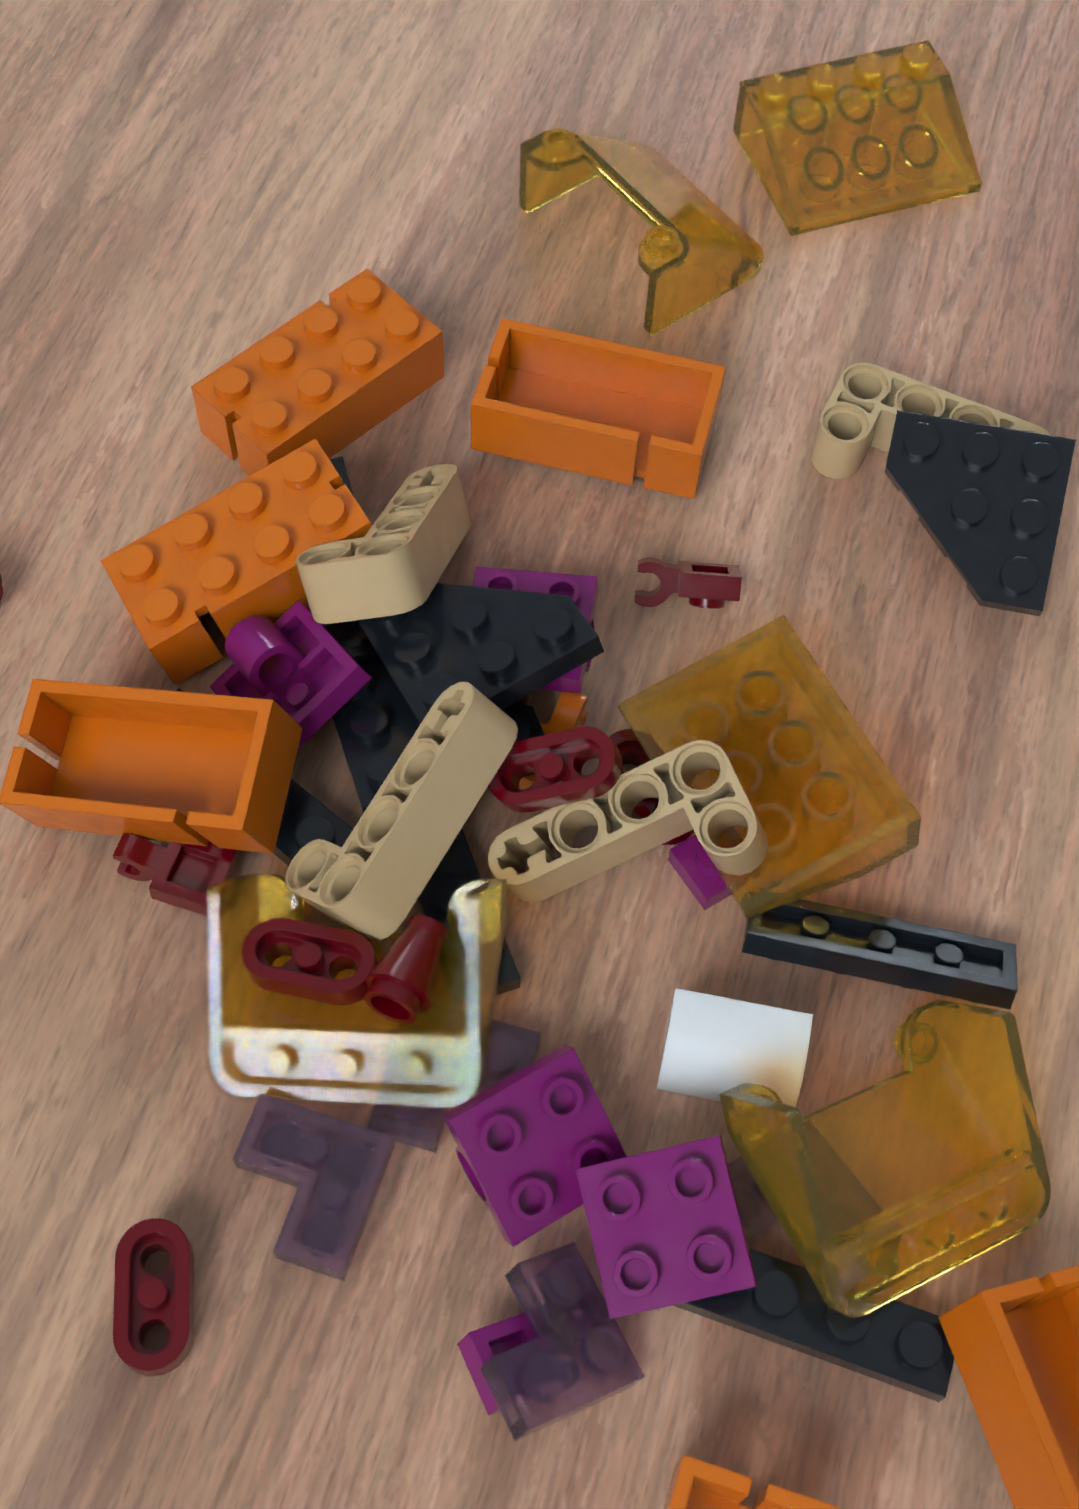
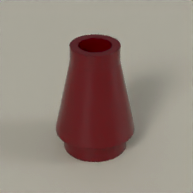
M424 915L411 916L404 931L366 976L365 980L368 990L364 1000L374 1012L397 1023L411 1024L416 1021L419 1013L426 1012L430 1008L442 947L448 936L447 929L440 922Z

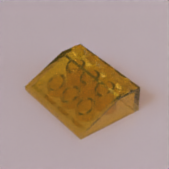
M929 40L740 81L733 131L791 236L980 191L982 182L951 75Z
M784 615L618 704L619 711L650 761L696 740L711 741L720 746L728 756L765 832L768 843L764 860L760 866L750 873L742 875L726 874L713 863L745 918L860 878L918 846L921 816ZM708 769L700 772L692 781L691 788L703 790L711 787L719 778L720 771ZM737 825L727 828L719 836L717 846L727 849L738 846L747 836L748 828Z

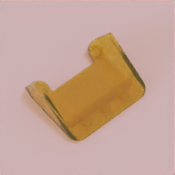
M562 128L544 131L520 144L519 206L526 213L532 212L599 176L652 226L646 232L638 249V263L649 276L644 329L651 336L750 280L761 270L763 251L760 245L651 146L569 131Z
M248 873L208 887L210 1068L216 1082L225 1091L239 1097L443 1108L459 1106L467 1102L478 1091L484 1076L507 920V879H475L459 887L452 895L447 910L448 936L442 947L430 1008L426 1012L419 1013L416 1021L411 1024L397 1023L380 1016L366 1004L364 999L350 1005H333L268 991L256 985L242 960L241 950L247 934L261 922L273 918L303 921L304 900L286 887L285 877L277 874ZM396 930L389 937L379 941L366 938L372 945L378 962L404 930ZM291 956L277 958L272 966L279 967L289 962ZM343 970L337 974L335 979L342 980L348 978L356 970Z
M939 999L915 1009L905 1022L900 1025L894 1037V1048L897 1055L903 1060L905 1071L803 1117L797 1107L783 1104L780 1097L771 1088L756 1083H744L719 1094L730 1138L824 1301L834 1311L849 1317L864 1316L1030 1229L1044 1216L1050 1201L1051 1185L1017 1022L1011 1012Z

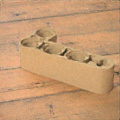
M866 362L855 363L843 371L821 413L812 448L811 461L815 469L826 477L841 479L855 474L860 468L870 446L889 453L897 410L1046 435L1051 434L1039 425L881 366Z
M434 465L418 470L408 476L365 537L320 544L307 549L296 557L295 563L315 622L333 624L398 615L414 610L428 599L472 525L459 470L456 465Z
M458 682L450 686L434 702L344 845L340 847L324 839H316L307 843L294 856L287 869L285 877L286 887L336 923L366 938L379 941L389 937L407 917L512 749L518 732L516 722L470 683Z
M696 740L621 774L614 787L599 797L553 807L505 830L491 844L488 863L495 878L512 894L523 901L537 902L554 896L691 830H694L699 842L715 866L726 874L731 875L750 873L760 866L766 856L768 843L765 832L726 753L720 746L711 741ZM708 769L720 771L719 778L711 787L703 790L691 788L692 781L700 772ZM650 797L659 799L656 810L650 816L642 819L631 818L632 811L637 803ZM736 825L748 828L747 836L738 846L729 849L717 846L719 836L727 828ZM588 826H598L597 835L593 842L582 848H573L574 837L581 829ZM552 844H553L554 847L557 849V851L561 854V857H559V858H557V859H555V860H554V858L557 857V855H556L555 852L550 848V845H552ZM529 857L527 859V865L529 867V870L521 874L524 871V864L522 861Z

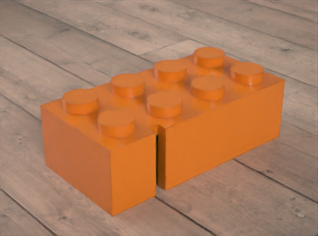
M365 269L329 293L330 305L327 306L319 300L192 385L191 389L200 431L232 461L239 457L240 468L249 476L315 438L330 459L444 377L443 331L370 270Z
M501 318L488 354V365H485L471 402V449L628 485H633L634 478L640 477L645 479L644 488L694 499L718 414L726 367Z
M315 438L100 561L148 649L174 685H177L224 658L199 620V617L209 612L225 638H227L232 628L243 619L252 616H263L275 623L297 600H300L309 609L310 607L295 563L296 557L307 549L320 544L365 537L372 524L346 484L343 483L339 473Z
M33 678L17 734L53 759L60 760L57 769L26 747L14 746L0 793V805L37 827L121 837L123 833H128L147 840L207 846L209 840L219 848L274 854L303 728L271 699Z
M1079 1265L1051 1272L1040 1279L1036 1276L981 1291L938 1317L1014 1509H1079Z

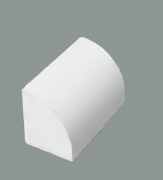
M675 988L669 1011L656 1089L792 1116L804 1076L813 1014Z

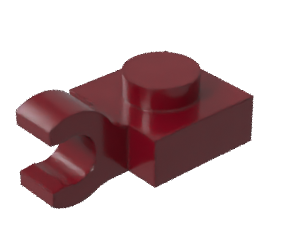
M650 557L638 560V572L653 573L660 579L659 586L653 591H635V603L644 607L658 606L673 593H678L679 597H689V604L700 608H723L725 600L740 601L742 576L738 565L679 561V564H669Z
M123 833L113 854V859L120 861L117 873L137 881L152 880L149 886L152 899L214 918L238 863L237 850L219 848L209 841L207 846L169 842L168 846L164 847L128 833Z

